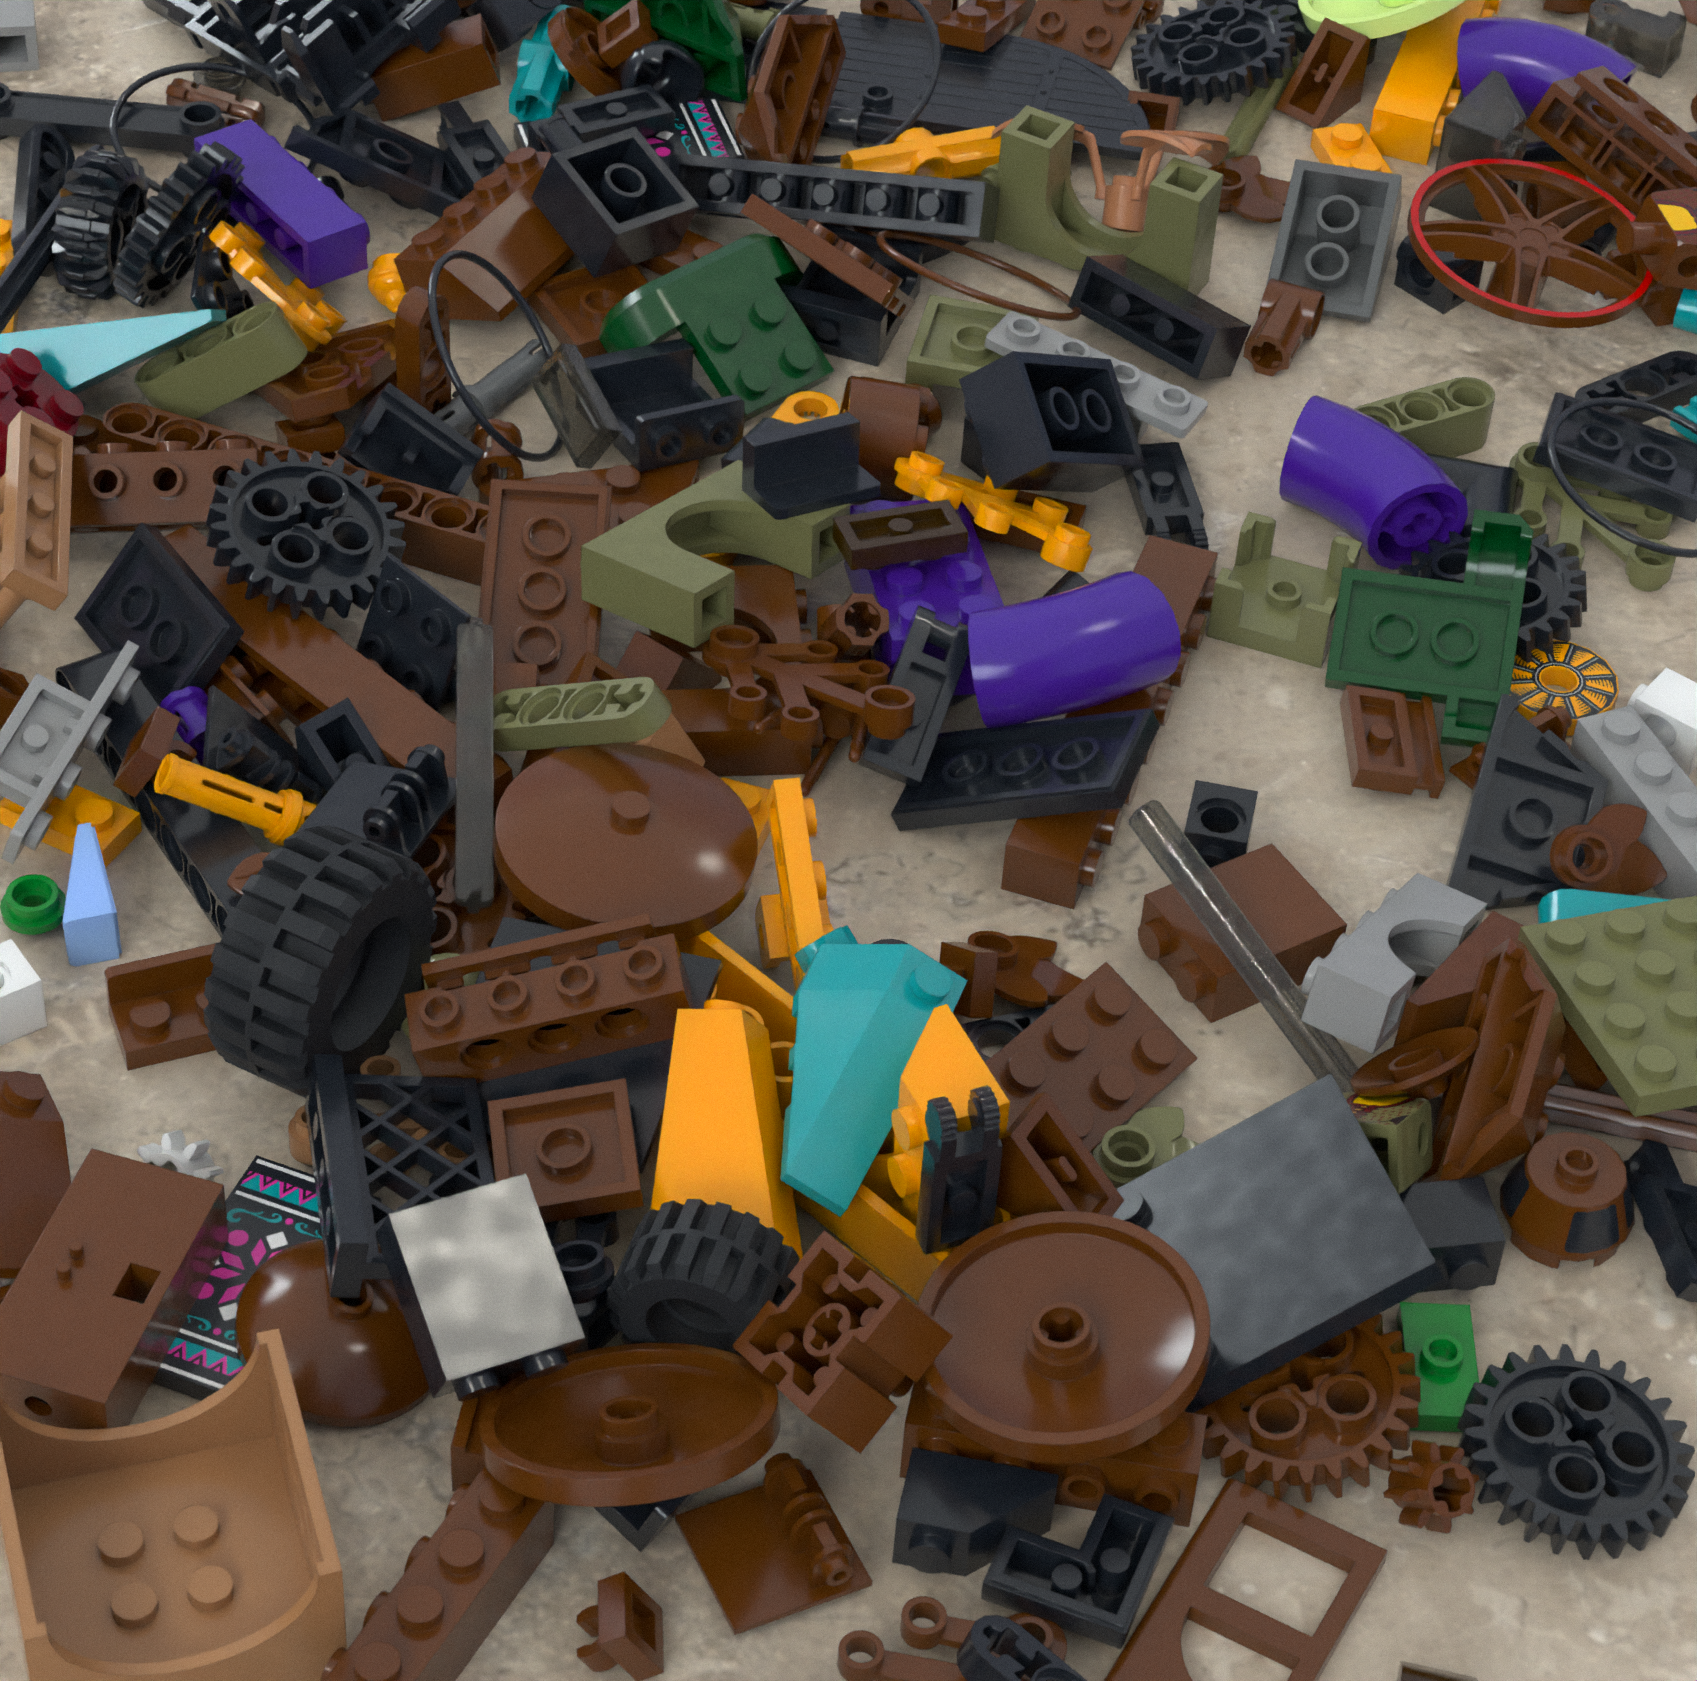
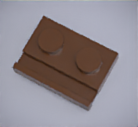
M1346 685L1339 703L1352 787L1412 795L1414 789L1428 790L1429 798L1438 799L1446 781L1431 697L1422 696L1420 702L1407 701L1405 693Z

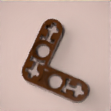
M415 286L409 289L403 296L395 317L397 389L434 414L451 402V379L443 364L433 335L428 308V289ZM437 294L440 326L450 355L449 303L445 296ZM337 452V454L334 457V460L341 458L344 459V463L353 465L348 460L339 455Z

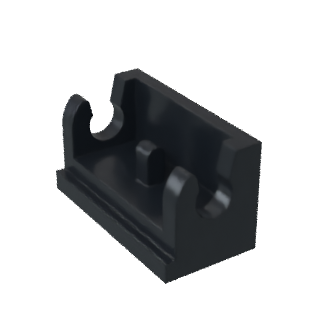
M390 383L362 409L338 451L339 455L356 467L458 496L476 463L484 453L481 448Z

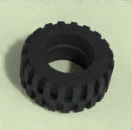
M330 825L307 828L284 839L283 848L273 849L262 860L263 867L257 875L249 877L241 889L243 895L236 908L231 907L223 925L226 926L221 941L215 944L210 960L214 965L211 976L206 978L204 996L208 1000V1005L203 1009L204 1023L209 1030L208 1036L217 1053L224 1058L225 1062L304 1098L307 1097L314 1054L342 1055L344 1074H360V1066L368 1058L386 1053L390 1047L389 1041L396 1031L401 1030L402 1023L407 1017L404 994L420 991L422 986L421 964L430 962L433 946L430 944L431 935L436 932L437 915L432 910L437 904L435 891L431 887V882L418 863L351 832Z

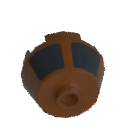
M1565 1131L1547 1135L1535 1143L1509 1170L1500 1186V1209L1512 1230L1510 1236L1511 1243L1529 1259L1550 1268L1558 1269L1560 1260L1581 1262L1593 1259V1267L1601 1265L1616 1254L1620 1244L1626 1241L1635 1224L1634 1200L1623 1161L1619 1154L1604 1141L1585 1133Z

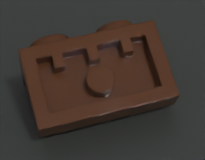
M216 943L136 960L105 969L104 975L109 1016L127 1071L216 1050L208 1036L209 1030L204 1023L203 1009L208 1005V1000L204 996L206 978L211 976L214 964L210 960Z

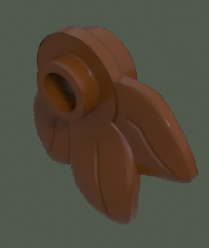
M1257 156L1232 157L1222 161L1220 165L1208 168L1223 174L1218 212L1233 211L1239 216L1254 222L1275 223L1281 221L1290 182L1260 174L1261 164Z
M1612 804L1601 808L1587 825H1572L1563 829L1555 837L1550 849V864L1555 876L1563 884L1573 889L1624 895H1636L1663 882L1667 878V872L1650 849L1638 841L1646 822L1647 811L1630 804ZM1577 845H1580L1585 852V860L1577 868L1573 863V851Z
M978 931L968 937V944L998 952L995 994L1015 1004L1027 1007H1044L1047 1005V1001L1058 1002L1084 980L1051 962L1057 949V942L1022 935L1008 936L995 931Z

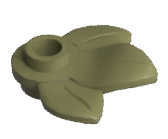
M1171 1106L1150 1107L1135 1113L1127 1125L1116 1126L1107 1131L1103 1136L1102 1142L1094 1148L1093 1157L1115 1188H1119L1200 1143L1182 1137L1184 1131V1113L1182 1108Z

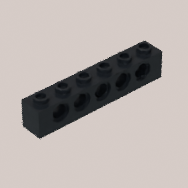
M670 152L669 169L699 205L696 212L699 215L750 219L740 211L751 194H754L801 225H806L811 218L819 224H828L844 229L872 232L895 230L933 238L994 243L1000 188L987 182Z

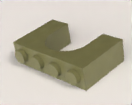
M1026 105L1001 133L997 187L1000 188L994 240L1010 245L1021 252H1029L1059 263L1065 268L1078 271L1082 270L1087 256L1122 254L1197 296L1209 282L1223 174L1173 157L1150 183L1144 231L1123 232L1112 229L1091 216L1082 206L1073 190L1070 166L1075 122Z
M737 460L582 545L580 561L582 600L695 648L709 640L710 632L714 628L723 625H734L735 571L699 555L711 553L750 555L812 579L845 560L832 538L833 517L850 515V504L776 520L742 491L743 461Z

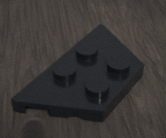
M348 107L335 111L333 116L324 115L315 118L308 131L300 125L293 126L284 145L285 149L339 172V175L352 185L373 187L388 194L392 201L404 208L411 210L420 208L440 218L447 207L460 202L470 190L463 177L455 171V165L445 151Z
M1502 693L1496 704L1446 883L1447 886L1487 903L1486 910L1536 905L1550 892L1559 889H1573L1563 884L1555 876L1550 864L1551 845L1555 837L1563 829L1572 825H1587L1603 806L1609 783L1589 763L1575 758L1569 751L1568 745L1550 729L1544 734L1517 711L1520 703L1512 696ZM1577 845L1573 851V863L1578 868L1585 860V852L1580 845Z

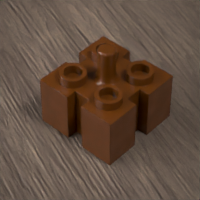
M824 1230L787 1276L796 1286L782 1304L778 1307L768 1300L732 1347L761 1374L778 1385L776 1388L806 1416L861 1454L898 1407L889 1399V1396L892 1395L896 1398L905 1396L912 1388L913 1381L918 1382L952 1339L953 1335L921 1307L907 1298L906 1294L879 1271Z

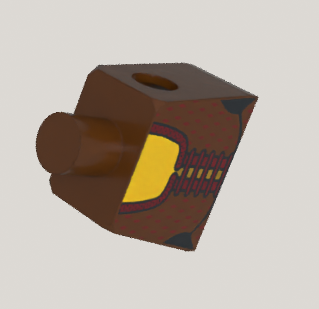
M1697 187L1652 192L1646 197L1635 221L1622 222L1617 230L1616 244L1619 252L1623 255H1640L1655 281L1663 286L1697 290Z

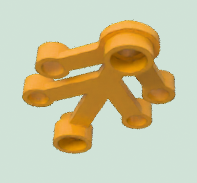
M221 220L209 234V238L216 247H219L228 254L231 266L283 310L285 317L309 352L313 353L320 343L327 345L332 339L331 335L336 334L347 322L338 310L322 300L325 293L319 286L309 289L298 277H295L290 285H285L262 257L263 253L260 249L266 243L265 240L244 222L239 221L233 228Z
M912 451L910 458L898 457L896 459L894 469L898 474L894 484L898 488L912 495L925 498L930 502L949 500L954 510L959 508L962 501L975 517L974 523L995 533L1007 534L1010 525H1014L1044 540L1040 556L1047 562L1073 572L1085 571L1093 550L1092 546L1089 545L1091 534L1082 528L1064 523L1069 510L1065 505L1039 496L1035 497L1032 507L1016 503L1014 501L1019 490L994 489L992 480L988 475L984 483L946 473L943 471L945 463L927 453Z

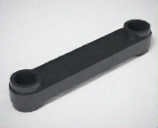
M0 83V140L9 136L22 137L35 124L44 123L56 129L69 142L113 146L110 138L109 124L112 109L117 100L10 90L5 84ZM126 101L119 114L117 131L122 147L182 152L184 156L189 158L192 151L195 150L194 138L225 128V121L221 115L220 108L210 102L196 101L184 106Z

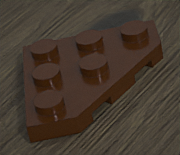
M395 319L332 334V339L327 345L320 343L313 353L308 351L304 360L292 371L253 390V392L294 423L298 422L299 425L312 426L331 420L332 413L350 409L396 371Z

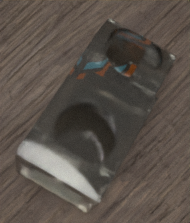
M1596 0L1589 8L1585 35L1620 53L1637 65L1638 71L1661 79L1681 56L1687 19L1685 16L1671 11L1662 17L1637 8L1632 9V7L1621 0Z

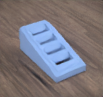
M91 822L77 825L62 922L69 964L75 967L119 959V954L122 953L117 911L95 826H91Z

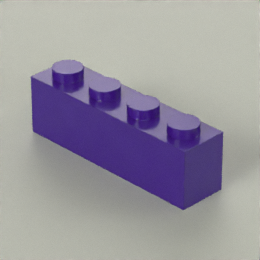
M252 119L194 138L195 151L198 153L205 143L211 146L216 141L243 159L241 163L245 165V168L240 175L244 177V180L236 189L239 195L231 203L230 215L237 222L242 221L256 231L265 240L264 247L309 289L368 269L367 244L370 243V230L364 217L360 213H355L337 197L331 187H326L308 170L303 162L297 161L279 144L274 136H269Z

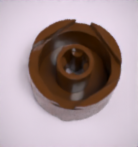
M850 376L845 385L839 414L849 412L860 421L859 465L880 482V495L877 497L912 501L914 495L898 488L894 484L898 474L894 469V465L898 457L910 458L912 451L925 453L928 426L919 425L918 421L924 422L926 419L930 388L864 376Z

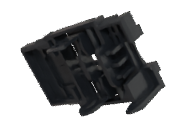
M142 0L147 8L185 29L194 46L199 49L204 48L206 53L224 64L240 67L247 74L248 77H245L246 79L275 96L282 95L284 100L289 103H293L299 98L314 107L320 105L328 116H333L335 111L347 107L352 109L358 103L366 107L381 94L371 75L384 61L410 44L426 53L429 52L442 40L439 32L462 13L456 0Z

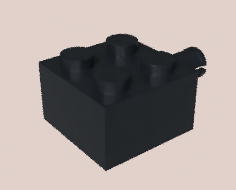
M562 114L549 117L538 127L539 132H536L535 136L549 151L551 157L531 199L594 279L677 250L699 205L636 127L587 143L580 139Z

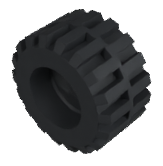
M687 1199L685 1205L674 1200L661 1204L659 1211L651 1209L643 1216L641 1223L637 1225L607 1296V1307L612 1310L609 1318L613 1327L623 1332L621 1339L626 1344L683 1343L717 1348L742 1356L732 1345L768 1300L779 1307L793 1290L796 1284L787 1276L797 1265L800 1258L793 1247L782 1243L784 1237L773 1227L766 1228L759 1223L760 1218L747 1211L743 1214L732 1210L731 1205L717 1201L715 1205L706 1204L702 1199Z

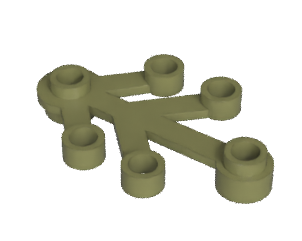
M1530 442L1519 448L1518 453L1511 458L1509 467L1514 468L1518 472V485L1523 489L1520 508L1516 509L1514 514L1521 515L1534 531L1533 539L1544 534L1546 531L1548 517L1541 511L1546 493L1561 506L1557 540L1551 546L1561 543L1566 544L1567 557L1578 556L1580 570L1582 569L1585 550L1580 544L1582 527L1584 526L1626 563L1625 572L1629 577V582L1635 588L1641 591L1653 592L1659 590L1671 579L1676 556L1645 549L1605 529L1585 514L1571 500L1559 484L1551 468L1532 461L1538 442ZM1564 473L1573 488L1598 491V496L1580 493L1575 489L1581 498L1612 523H1614L1612 520L1635 524L1636 532L1646 538V540L1669 546L1665 542L1660 541V539L1668 536L1673 514L1646 504L1631 502V498Z

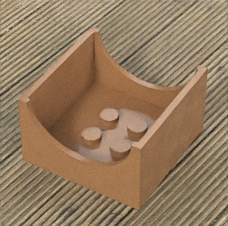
M279 1328L256 1333V1344L249 1361L220 1390L181 1411L139 1424L106 1429L54 1427L35 1422L20 1415L4 1401L0 1394V1539L28 1681H321L324 1668L333 1653L340 1647L347 1648L343 1574Z

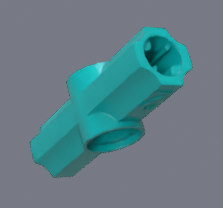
M559 4L539 20L532 40L523 39L517 63V78L509 96V113L514 115L520 122L541 120L553 116L563 91L571 92L575 79L555 53L548 36L547 25L559 11L572 6Z

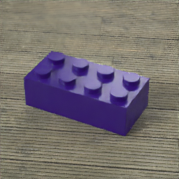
M927 499L901 502L874 500L864 505H851L850 515L929 503L930 501ZM962 501L959 508L955 511L968 530L967 552L946 555L932 561L915 560L890 564L877 570L859 569L851 571L844 560V567L853 593L873 594L875 601L889 611V631L872 647L875 659L889 666V679L904 642L909 622L918 605L936 612L935 619L954 627L958 622L968 625L969 614L972 611L1004 606L968 510ZM926 642L922 653L943 661L945 649ZM969 653L953 696L975 694Z

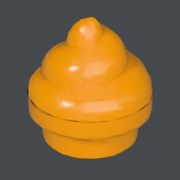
M388 253L377 257L373 261L372 269L367 274L368 290L380 304L386 306L392 313L397 312L398 306L406 294L394 262V258L400 253Z

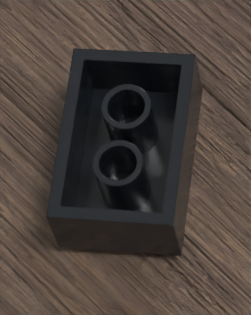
M1012 351L959 379L965 397V413L969 421L974 425L983 453L982 465L986 474L992 480L994 489L1092 493L1146 466L1111 359Z

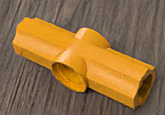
M994 125L933 136L925 128L914 127L900 134L894 143L847 151L846 154L841 155L840 168L948 179L981 176L983 169L999 162L1001 136L991 139L992 131L996 128Z

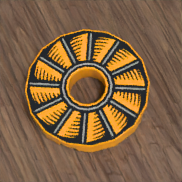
M1553 640V653L1551 654L1542 652L1537 648L1531 650L1532 662L1527 663L1515 655L1510 696L1520 703L1517 711L1527 720L1536 716L1538 710L1546 705L1562 706L1569 712L1572 720L1566 736H1573L1578 719L1614 710L1619 694L1617 675L1605 659L1589 648L1571 642ZM1546 685H1558L1568 691H1555Z

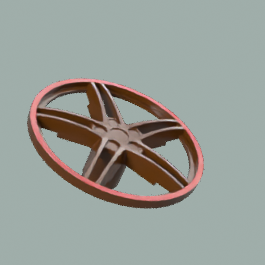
M1477 159L1453 164L1429 176L1420 185L1409 209L1407 218L1409 239L1415 253L1426 269L1459 297L1488 312L1517 322L1550 328H1584L1606 324L1634 310L1643 301L1653 279L1652 274L1640 255H1633L1636 269L1634 276L1610 260L1578 246L1593 237L1594 231L1608 222L1618 230L1622 222L1635 221L1636 218L1620 202L1602 189L1575 175L1546 165L1513 159ZM1504 180H1516L1541 185L1562 192L1579 201L1562 207L1540 219H1536ZM1464 183L1475 198L1472 204L1484 219V221H1425V214L1432 201L1440 194ZM1434 251L1452 252L1453 258L1495 262L1485 292L1456 275L1439 259ZM1548 277L1556 278L1592 295L1599 291L1618 299L1605 307L1583 312H1554L1536 309Z

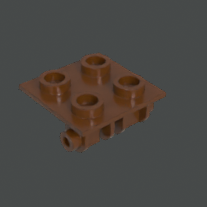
M1037 0L1020 37L1062 48L1095 63L1103 69L1111 71L1129 33L1133 29L1141 30L1144 26L1146 11L1141 10L1145 0Z
M787 1452L778 1453L767 1460L764 1465L766 1474L763 1485L675 1515V1522L734 1635L872 1586V1579L811 1469H806L800 1459L792 1458Z

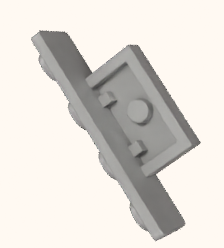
M1010 311L986 335L985 347L1002 356L1012 351L1111 359L1138 441L1147 432L1148 424L1177 438H1184L1206 413L1208 402L1189 393L1186 389L1167 383L1139 370L1133 364L1111 357L1088 346L1081 340L1073 339L1055 331L1029 316H1023L1017 312Z
M129 640L126 642L91 701L38 673L34 676L0 731V795L25 808L10 832L1 857L2 859L14 864L24 846L35 851L41 843L54 817L46 813L47 808L54 797L66 801L83 770V767L75 762L84 748L93 753L96 752L112 723V719L105 716V713L113 701L121 705L125 704L141 675L140 671L132 667L140 647Z

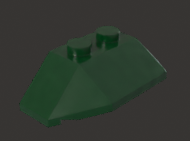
M584 0V9L598 21L603 22L631 0ZM640 0L650 10L651 28L658 34L659 39L680 44L704 68L705 85L703 88L738 102H742L747 98L739 15L728 0Z

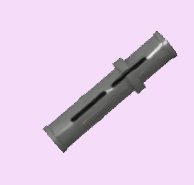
M532 339L526 343L521 350L509 357L475 384L464 385L470 397L487 420L492 419L490 417L496 410L544 374L551 371L543 348L535 354L532 353L541 346L539 339ZM457 390L453 392L451 402L433 414L461 435H465L470 430H475V427L479 424L462 401Z

